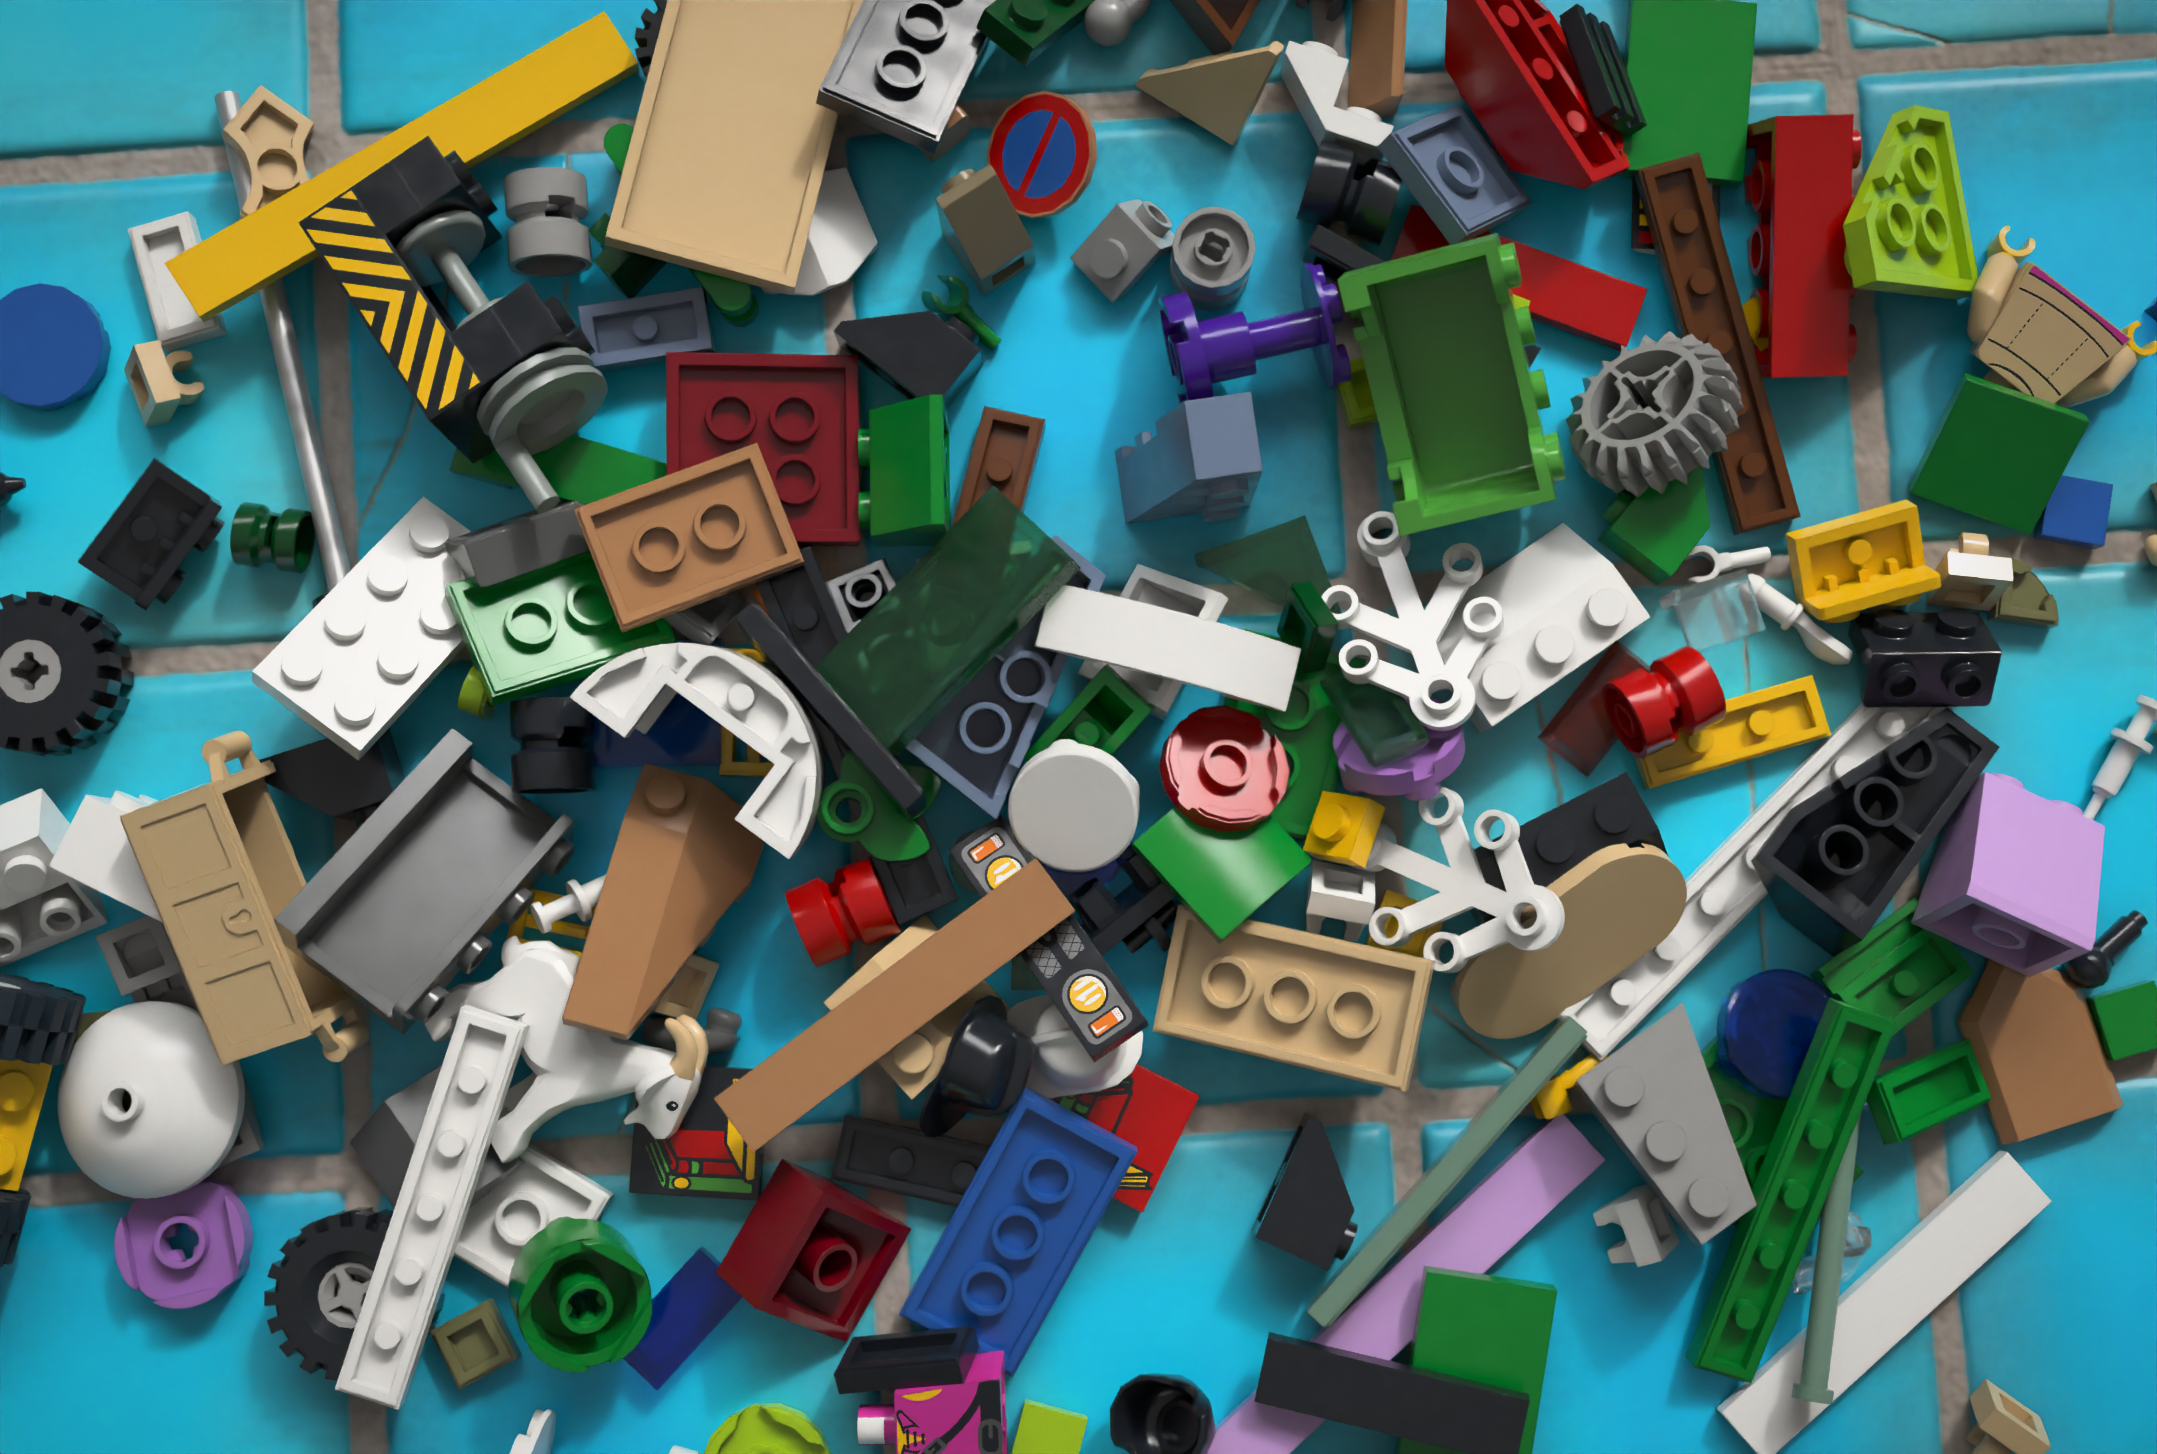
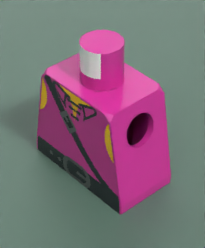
M1004 1351L976 1354L966 1380L962 1384L895 1389L894 1404H860L857 1422L859 1445H896V1454H1008Z

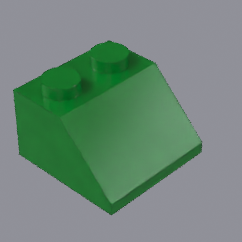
M927 395L869 410L870 429H859L858 431L859 466L870 467V491L859 492L860 530H870L871 538L876 547L947 546L951 532L949 419L943 395Z

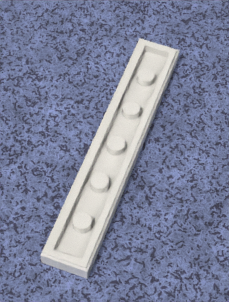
M469 1005L461 1007L335 1390L397 1410L405 1404L529 1028L528 1024Z
M1999 1150L1839 1296L1827 1388L1834 1391L1833 1401L2052 1202L2008 1152ZM1807 1326L1756 1371L1751 1384L1744 1382L1716 1408L1755 1454H1776L1830 1405L1791 1397L1793 1383L1800 1384Z

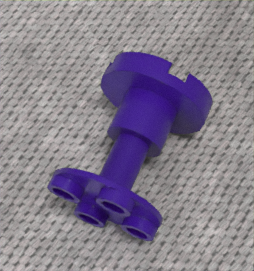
M1311 262L1302 264L1300 279L1304 310L1247 323L1242 311L1197 322L1187 292L1160 297V303L1163 307V310H1160L1161 324L1172 376H1176L1179 385H1184L1186 392L1178 394L1180 404L1188 400L1213 397L1212 384L1256 374L1257 360L1313 348L1320 374L1329 389L1337 388L1340 383L1351 381V365L1346 347L1343 343L1336 345L1333 323L1342 322L1343 319L1339 294L1334 283L1327 285L1321 264L1313 265Z

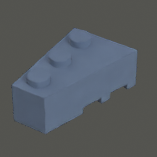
M1251 392L1184 401L1155 422L1157 431L1155 437L1152 438L1151 431L1141 432L1135 436L1136 446H1121L1115 451L1125 524L1202 514L1204 522H1219L1241 516L1240 508L1250 506L1263 472Z

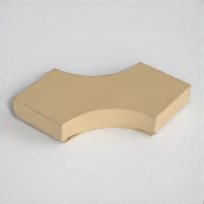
M262 85L255 90L223 129L222 139L229 143L239 154L250 178L251 190L241 209L239 220L310 180L304 165L303 150L309 136L313 132L314 122Z

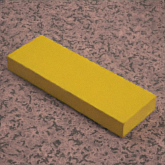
M1813 675L1725 700L1726 717L1722 722L1692 736H1684L1678 732V740L1675 744L1644 759L1634 756L1644 790L1832 736Z

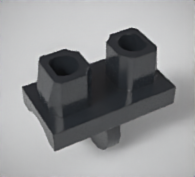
M1131 845L1116 860L1132 881V884L1113 898L1101 881L1095 877L1086 881L1069 896L1079 919L1083 923L1081 927L1102 956L1121 940L1132 954L1137 952L1151 939L1164 953L1170 948L1171 938L1164 929L1176 919L1178 907L1171 900L1175 895L1137 855Z

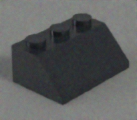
M1627 772L1519 826L1520 836L1518 842L1533 883L1543 887L1553 883L1593 853L1610 845L1626 843L1629 848H1644L1641 844L1643 843L1656 846L1667 854L1660 831ZM1503 835L1493 839L1492 842L1500 840ZM1483 846L1474 849L1485 882L1506 891L1494 850ZM1470 909L1478 926L1496 918L1480 909Z

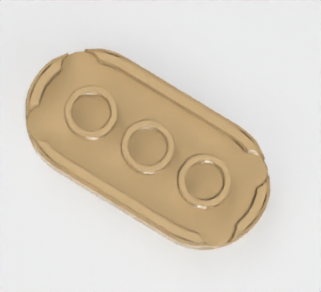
M1626 843L1610 845L1593 853L1548 885L1546 888L1558 896L1564 908L1565 921L1560 936L1552 945L1540 951H1525L1507 943L1468 960L1465 967L1458 971L1455 985L1451 981L1452 1001L1466 1024L1475 1032L1495 1039H1511L1533 1033L1551 1023L1566 1008L1583 1000L1658 946L1678 924L1687 899L1684 877L1667 854L1656 846L1643 843L1641 844L1644 848H1629ZM1533 905L1527 906L1522 911L1520 919L1525 929L1530 928L1537 919V912Z

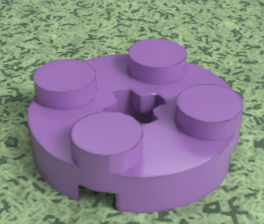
M1401 696L1382 699L1384 710L1373 712L1365 717L1362 707L1352 712L1340 723L1334 733L1333 747L1343 786L1352 793L1366 792L1384 796L1404 795V797L1413 801L1430 799L1440 791V781L1449 777L1459 767L1464 758L1465 741L1462 725L1450 731L1429 729L1420 724L1414 717L1410 707V700ZM1430 697V700L1435 703H1443L1440 700Z
M205 1178L197 1185L177 1194L158 1198H138L130 1206L127 1215L121 1217L116 1229L114 1239L115 1258L122 1277L135 1291L140 1289L147 1297L157 1300L153 1303L165 1308H190L224 1294L235 1281L240 1280L246 1274L250 1265L249 1256L253 1245V1230L247 1209L238 1198L236 1190L229 1183L222 1180ZM179 1223L187 1224L189 1230L196 1232L199 1238V1244L193 1247V1257L190 1259L185 1258L182 1249L172 1250L170 1246V1237L179 1234Z

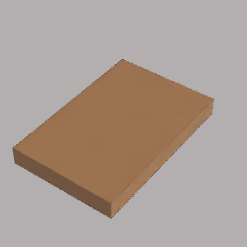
M757 443L574 509L622 633L804 565L803 557Z

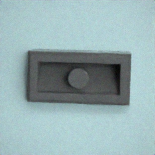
M578 501L558 502L554 508L547 512L538 513L536 510L449 539V543H446L445 546L448 554L476 585L488 587L588 551L589 547L574 509L584 505L583 503H578Z

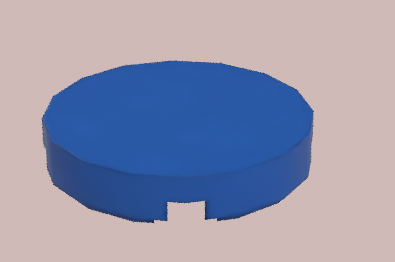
M41 283L15 289L0 300V393L23 407L45 411L65 408L61 405L69 404L75 399L80 401L92 393L107 371L111 351L108 332L104 330L103 322L99 318L101 316L94 306L65 287Z

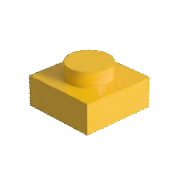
M1322 791L1303 850L1320 860L1365 868L1386 807L1370 798Z

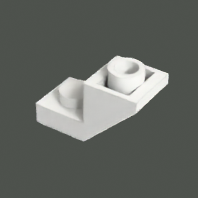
M1289 41L1280 75L1318 148L1323 140L1354 150L1358 162L1363 164L1372 157L1383 159L1384 155L1377 146L1392 133L1394 126L1383 123L1378 114L1365 108L1348 107L1346 110L1334 107L1349 60L1338 57V53L1333 48L1323 43L1306 41L1301 45Z

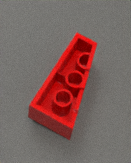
M1854 114L1775 116L1748 125L1746 149H1755V164L1751 175H1746L1744 178L1745 203H1751L1753 210L1758 212V225L1753 227L1751 236L1747 240L1748 264H1750L1753 275L1761 276L1762 288L1753 289L1750 299L1757 295L1760 304V320L1758 329L1755 332V338H1768V347L1762 351L1759 350L1756 344L1753 345L1762 377L1848 376V362H1852L1855 358L1857 333L1854 325L1849 324V298L1855 297L1857 289L1853 286L1852 277L1848 273L1844 262V251L1847 246L1843 229L1844 221L1856 195H1852V169L1858 167L1862 151L1860 133L1858 130H1853Z

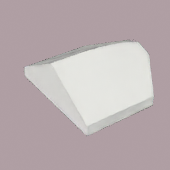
M846 167L824 171L794 295L815 296L847 283L867 257L871 256L879 247ZM762 288L765 294L775 295L781 293L770 289Z

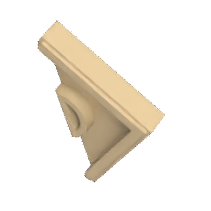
M1274 41L1267 47L1233 53V51L1189 60L1185 65L1162 70L1147 69L1138 79L1136 87L1233 146L1242 135L1285 46L1278 41Z

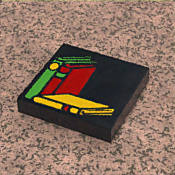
M706 1065L698 1093L684 1116L678 1131L669 1139H655L643 1124L634 1123L629 1193L758 1200L762 1189L765 1145L753 1153L714 1100L716 1096L754 1068ZM636 1100L635 1109L639 1106V1103H638L637 1100Z

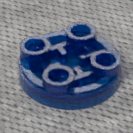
M1786 969L1766 970L1737 982L1731 987L1730 992L1725 997L1717 1018L1716 1033L1719 1048L1716 1053V1061L1720 1070L1729 1078L1736 1079L1756 1095L1775 1101H1788L1829 998H1832L1831 995L1812 978Z

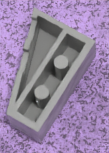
M1683 1002L1575 1081L1573 1088L1694 1246L1705 1244L1756 1206Z

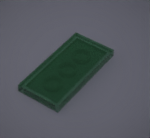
M993 485L827 654L815 669L869 730L891 752L898 756L1081 567Z

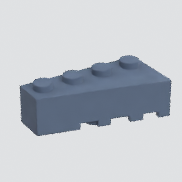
M1055 535L1051 538L892 739L988 815L997 819L1006 799V794L1018 768L1021 766L1030 746L1029 743L1045 708L1049 704L1058 679L1069 655L1034 647L1050 584L1057 583L1099 592L1106 575L1058 536Z

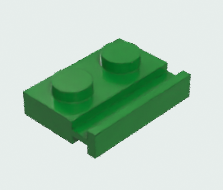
M1915 898L1905 903L1871 928L1862 941L1835 955L1810 974L1815 982L1819 980L1831 996L1828 998L1876 1013L1897 1023L1892 1036L1975 974L1948 939L1911 923L1918 904Z

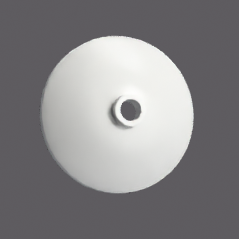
M166 1001L136 1002L119 1007L102 1016L82 1034L72 1048L67 1064H64L58 1087L57 1109L60 1130L74 1161L90 1179L101 1187L116 1194L132 1198L165 1197L180 1193L197 1185L207 1178L226 1158L237 1138L242 1123L245 1106V1086L239 1060L222 1065L219 1061L198 1011L178 1003ZM126 1090L132 1099L131 1107L127 1112L122 1104L123 1094Z

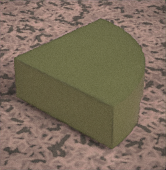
M2002 555L1999 556V557H2001V558H2011V557L2002 556ZM2011 558L2013 582L1993 608L1988 611L1987 621L2049 629L2058 626V608L2053 595H2049L2043 583L2031 572V568L2027 564Z

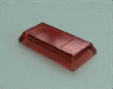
M1618 640L1615 641L1537 738L1588 777L1618 740L1605 712L1602 688L1605 683L1635 669H1644L1650 673V666Z

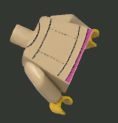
M2004 226L1987 246L1986 255L1988 260L1973 288L1966 330L1970 340L1973 342L1969 352L1991 368L1983 379L2065 408L2109 395L2132 371L2137 362L2157 352V340L2139 348L2134 342L2133 333L2137 327L2141 326L2142 323L2140 321H2135L2122 329H2118L2036 264L2026 261L2019 269L2018 266L2033 251L2036 242L2029 237L2020 250H2014L2007 245L2005 240L2010 227Z

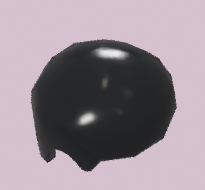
M1162 1373L1140 1374L1120 1387L1110 1407V1436L1112 1442L1116 1447L1126 1450L1129 1454H1207L1216 1434L1212 1407L1208 1397L1195 1383L1181 1375Z

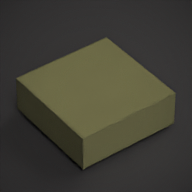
M493 1297L430 1331L458 1389L471 1384L522 1355Z

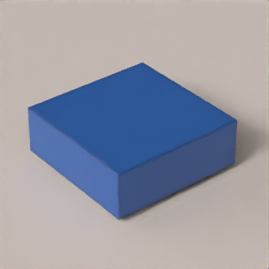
M2062 475L2035 526L2033 538L2090 549L2103 547L2106 538L2113 484Z

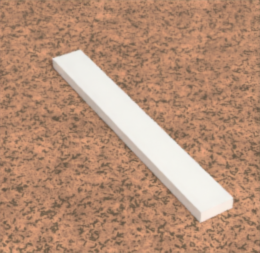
M1861 703L1831 733L1832 736H1828L1685 879L1687 888L1686 905L1678 924L1668 937L1583 1000L1566 1008L1560 1016H1557L1556 1020L1559 1022L1566 1015L1572 1017L1587 1031L1586 1035L1588 1036L1581 1045L1601 1061L1768 894L1751 860L1783 816L1789 810L1876 755L1945 708L1951 710L1953 707L1867 708Z

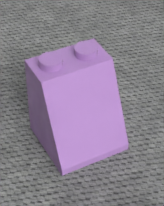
M1984 772L1979 775L1945 824L1911 923L2028 977L2091 952L2096 936L2105 826L2084 817L2083 811L2071 803L2060 800H2047L2025 790L2024 785L2016 778L2000 773L1989 774Z

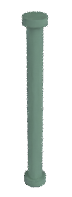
M1861 1114L1822 1207L1800 1384L1793 1383L1791 1396L1830 1405L1833 1404L1834 1391L1827 1388Z

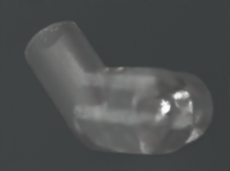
M1849 1211L1840 1283L1849 1280L1854 1275L1872 1247L1870 1228L1863 1226L1861 1217ZM1816 1255L1801 1259L1791 1284L1797 1295L1812 1291Z

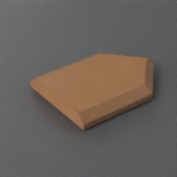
M1986 957L1983 963L1986 967L1971 998L1966 999L1956 1023L1962 1040H1970L1992 1100L1985 1103L1998 1143L2003 1145L2020 1142L2117 1110L2123 1106L2082 988L2076 986L2067 975L2053 968L2028 977Z

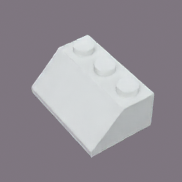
M1562 523L1470 586L1440 638L1437 647L1445 666L1466 631L1463 620L1465 606L1471 600L1478 597H1489L1499 603L1503 613L1504 628L1497 638L1489 641L1469 678L1476 695L1475 708L1469 718L1479 733H1482L1651 616L1615 566L1567 525ZM1480 613L1474 617L1472 622L1478 626H1486L1494 621L1495 616L1490 613Z

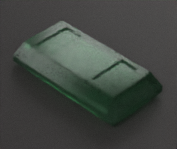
M1368 664L1359 666V667L1354 668V669H1361V668L1367 666ZM1343 673L1320 681L1321 688L1371 766L1376 768L1420 752L1430 742L1429 735L1403 697L1370 683H1352L1345 678Z

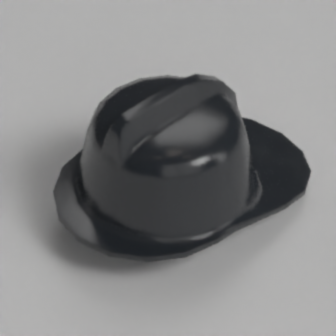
M988 995L977 1000L965 1012L956 1027L945 1061L927 1095L921 1111L920 1128L925 1136L937 1137L949 1131L966 1113L992 1117L1007 1112L1019 1101L1026 1087L1035 1054V1044L1030 1037L1007 1021L1006 1007L1001 998Z

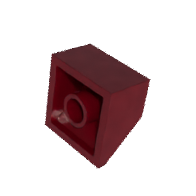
M782 1158L717 1269L716 1274L755 1309L847 1342L909 1235L911 1228L832 1180Z

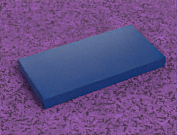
M1025 1087L1019 1101L1010 1108L905 1299L899 1315L926 1330L964 1326L974 1327L980 1346L977 1354L1004 1351L1005 1373L1013 1377L1135 1158L1138 1147L1036 1091Z

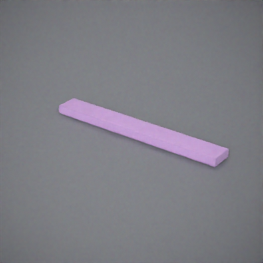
M1564 1114L1547 1119L1362 1290L1330 1327L1326 1325L1325 1328H1321L1309 1342L1390 1361L1413 1340L1424 1266L1484 1274L1598 1168L1605 1159ZM1256 1389L1215 1427L1216 1434L1207 1454H1290L1326 1419L1254 1402Z

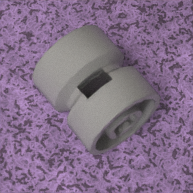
M538 167L515 171L507 175L504 179L505 213L510 220L516 223L507 232L509 268L513 272L533 277H562L589 270L592 266L591 237L588 227L580 223L589 214L587 179L584 174L565 168Z
M1215 206L1200 208L1185 217L1176 229L1169 266L1171 285L1176 293L1187 292L1194 308L1205 311L1223 309L1236 302L1246 289L1256 250L1254 235L1247 222L1234 211Z

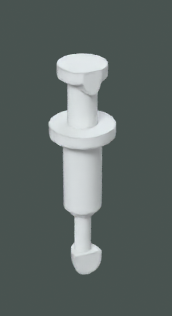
M2138 695L2135 703L2140 707L2127 730L2113 728L2109 736L2115 739L2116 742L2091 784L2094 795L2084 811V817L2093 820L2106 798L2109 799L2111 796H2116L2139 754L2150 755L2154 747L2144 739L2153 723L2157 721L2156 700L2144 695Z
M606 874L583 885H580L577 880L572 879L566 882L568 895L544 906L539 901L530 904L531 913L539 930L545 934L552 930L551 923L575 912L583 922L591 919V909L597 906Z

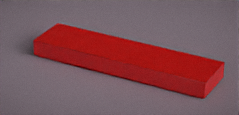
M1411 204L1391 260L1450 245L1423 207ZM1486 231V232H1484V233H1482V234H1480V235H1478V236H1476V237H1474V238H1472V239L1479 238V237H1483V236L1490 235V234H1494V233L1489 232V231ZM1499 235L1501 245L1514 242L1522 276V286L1511 289L1514 295L1530 300L1529 311L1531 319L1621 351V345L1627 347L1647 292L1646 288Z

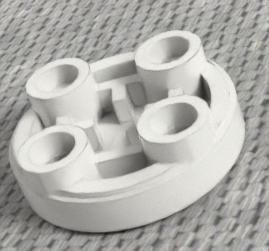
M1060 739L1053 742L1049 748L1033 756L1019 771L1008 802L1010 825L1022 848L1029 852L1034 859L1037 858L1040 863L1065 872L1092 871L1114 861L1129 846L1136 831L1139 818L1140 788L1136 778L1129 774L1127 769L1110 754L1093 746L1078 744L1070 739Z

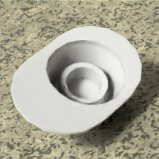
M1048 995L1034 997L1017 1003L1007 1012V1021L1030 1037L1035 1044V1054L1026 1087L1049 1099L1099 1092L1117 1086L1133 1072L1142 1055L1143 1032L1140 1031L1094 1063Z

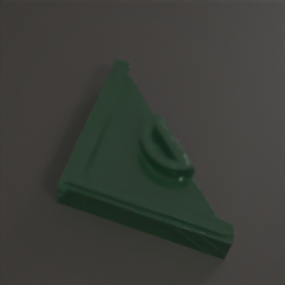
M1306 516L1195 555V561L1199 568H1205L1244 586V589L1283 607L1288 590L1293 583L1311 581L1321 597L1327 589L1332 587ZM1338 602L1333 604L1330 611L1334 614H1342Z

